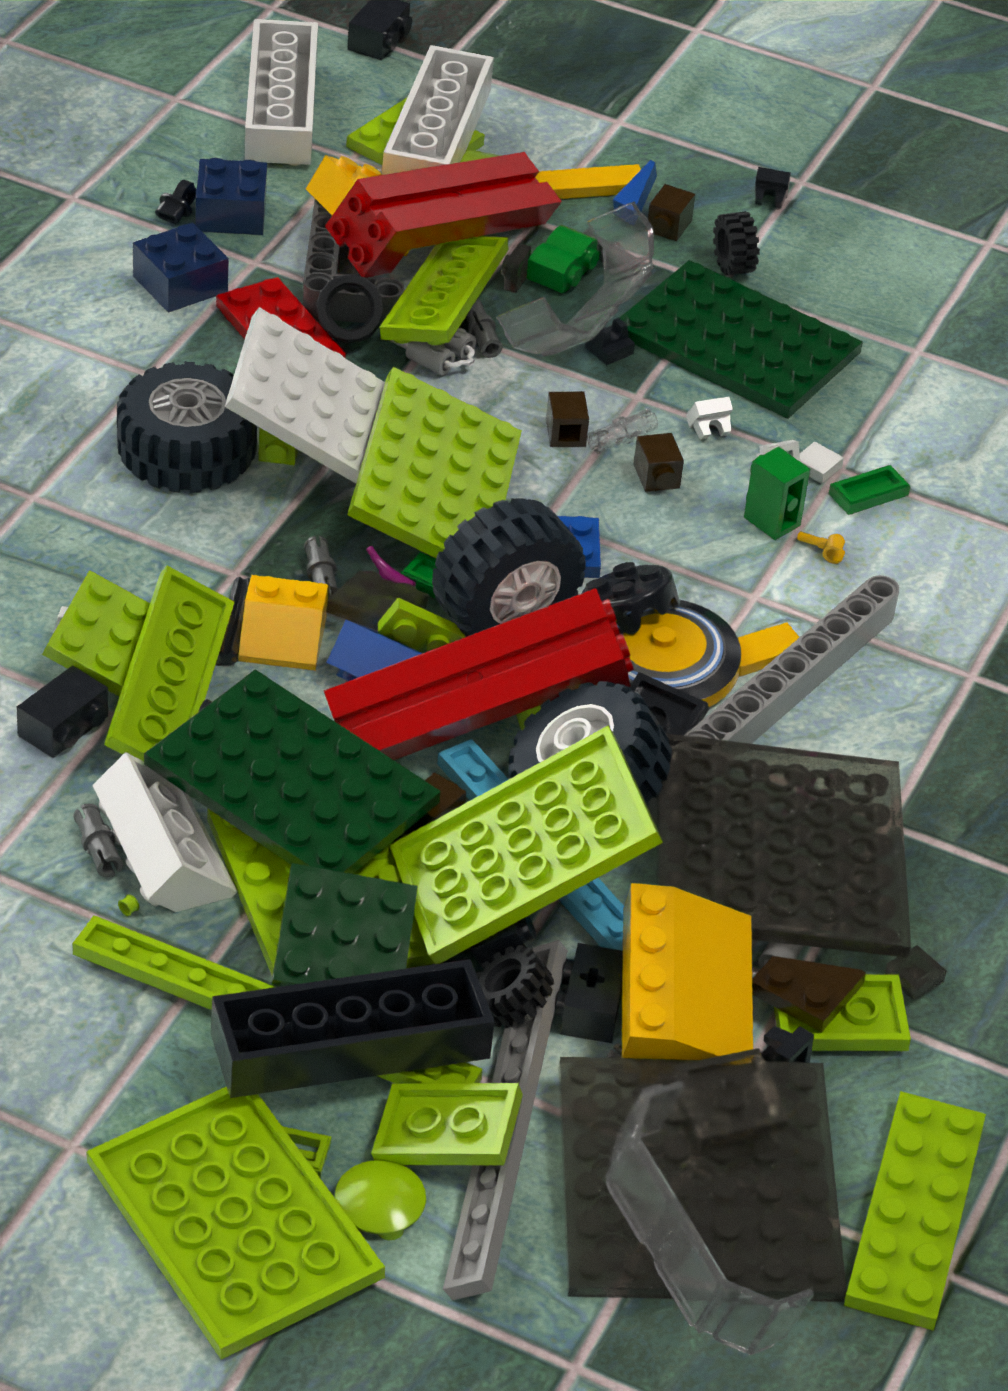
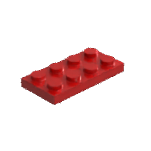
M278 277L216 295V307L244 339L251 318L260 307L268 313L278 316L283 322L298 331L308 334L328 349L340 353L346 359V353Z

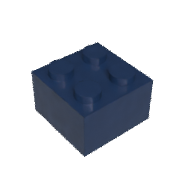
M220 158L200 159L196 190L195 225L202 232L263 235L267 192V162H257L255 160L234 161Z
M193 222L133 242V277L168 313L228 292L229 258Z

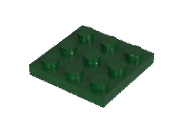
M292 863L289 871L271 985L281 987L406 969L418 886Z

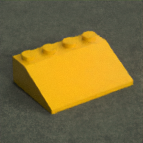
M631 883L623 908L622 1061L650 1062L660 1065L742 1072L753 1071L752 930L750 915L676 887Z

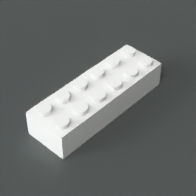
M254 19L245 125V160L285 163L293 166L301 164L311 165L317 61V22Z
M430 45L383 152L382 175L459 163L491 91L494 57Z

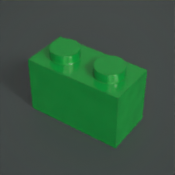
M778 446L764 455H759L752 461L744 512L746 520L774 540L801 526L810 475V468Z

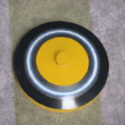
M680 600L681 606L673 607L670 601L669 609L664 615L657 614L652 608H648L641 615L639 631L631 635L624 633L617 625L619 633L623 634L634 668V671L628 672L630 685L638 672H641L701 699L711 707L722 700L732 690L738 680L741 665V646L738 637L724 619L703 606ZM629 610L625 611L626 614L631 613Z

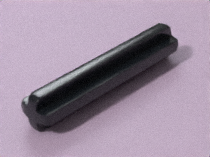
M237 577L233 581L229 599L234 601V605L217 658L220 664L227 663L233 665L237 662L244 605L250 578L243 579Z

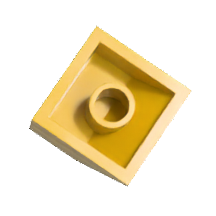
M251 575L244 605L238 661L316 671L327 619L328 584Z

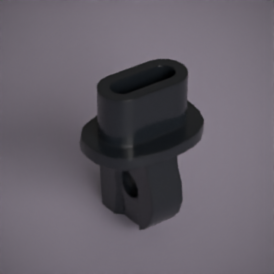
M184 179L178 183L173 194L163 193L159 199L160 205L155 211L157 217L173 224H178L182 217H189L192 214L190 205L196 198L197 189L194 183Z

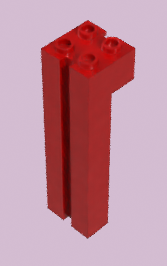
M525 152L357 179L325 227L339 247H343L345 244L350 250L347 258L361 277L368 278L392 273L410 249L546 224L562 201L548 182H538L535 177L539 170Z
M595 588L324 690V694L335 722L391 759L396 760L540 706L548 699L552 701L559 697V692L568 688L571 690L578 689L579 684L590 682L597 685L599 681L630 687L628 672L634 671L625 638L623 634L619 633L609 599L601 601Z

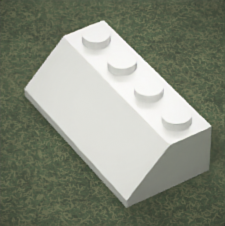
M125 752L92 785L100 800L99 808L108 817L114 829L115 840L123 847L127 856L126 864L138 878L141 885L140 893L151 905H161L174 912H179L232 898L238 892L189 795L145 766L144 761Z

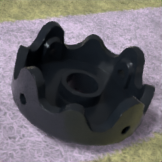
M634 562L621 563L613 568V572L588 582L582 591L584 593L596 588L601 601L609 599L617 620L616 624L624 633L629 635L639 631L641 615L644 610L652 608L657 614L664 615L669 609L670 601L673 607L681 606L672 572L666 567L659 565L635 566ZM629 610L631 613L626 614L625 611Z

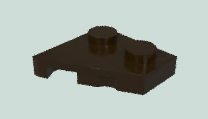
M772 956L752 978V995L822 1033L864 985L866 972L860 969Z

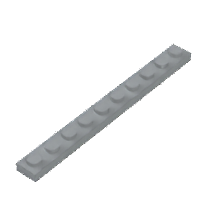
M560 940L533 947V951L551 972L554 979V985L550 986L553 989L551 996H544L547 1003L544 1007L537 1006L535 1008L537 1014L532 1018L527 1014L524 1016L525 1022L518 1025L514 1020L512 1027L504 1029L492 1083H519L523 1097L505 1165H472L443 1290L452 1300L492 1291L568 952Z

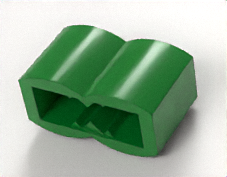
M563 225L558 226L550 234L546 242L541 243L529 257L527 279L560 293H565L571 287H576L582 275L589 269L592 270L599 260L600 253L597 250L598 239Z

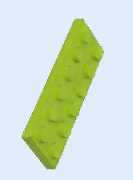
M479 236L435 245L381 324V340H394V342L399 344L412 341L427 342L430 345L449 343L508 252V237Z
M168 565L162 570L104 743L105 746L122 755L126 752L144 761V753L199 712L200 706L206 698L234 601Z
M900 1091L843 1306L934 1331L986 1117L985 1113Z

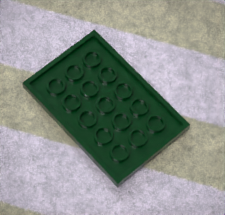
M688 260L620 317L628 326V338L636 346L787 419L861 353L863 341L850 336L844 331L835 329L814 317L791 308L787 304L769 298L757 290H752L733 281L729 277L720 275L691 260Z
M256 669L144 753L145 766L290 865L295 863L354 874L440 803L441 791Z

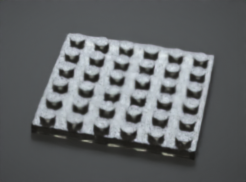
M666 733L672 749L671 763H669L670 771L667 780L661 782L663 787L657 796L656 828L663 843L656 846V885L676 887L750 915L752 940L908 958L911 949L899 761Z
M560 1057L558 1069L568 1297L845 1301L847 1289L823 1063Z

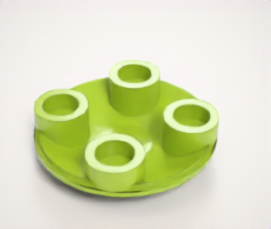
M372 1160L355 1165L342 1175L335 1189V1199L357 1229L371 1234H378L382 1239L390 1241L400 1238L404 1233V1229L413 1225L420 1218L426 1205V1191L420 1178L409 1168L390 1161Z

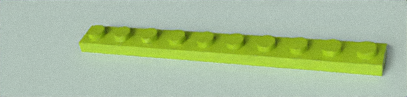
M93 915L72 943L73 955L210 1010H212V996L275 987ZM465 1062L380 1075L378 1077L393 1083H480L483 1069Z

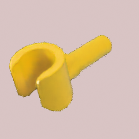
M802 531L797 535V540L823 549L822 554L826 561L838 564L843 560L845 540L842 535L832 534L828 539Z

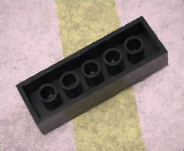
M471 959L212 996L211 1037L230 1098L490 1059L495 1021Z

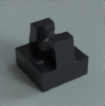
M758 167L755 182V204L762 205L764 196L771 195L775 197V208H782L788 196L791 172Z
M619 317L613 320L611 326L606 328L603 324L599 325L595 333L586 336L585 348L606 366L634 354L635 343L628 338V326Z
M773 1026L764 1035L763 1041L769 1046L761 1053V1059L772 1067L771 1081L785 1089L810 1064L814 1034L801 1026L793 1033Z

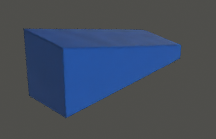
M650 160L613 198L614 213L634 224L638 221L657 177L654 161Z

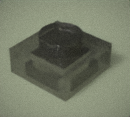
M519 243L511 255L507 254L501 268V274L505 275L504 290L517 293L526 280L528 259L531 256L532 247Z
M916 945L888 962L884 975H899L902 991L911 999L916 1000L942 984L947 970Z

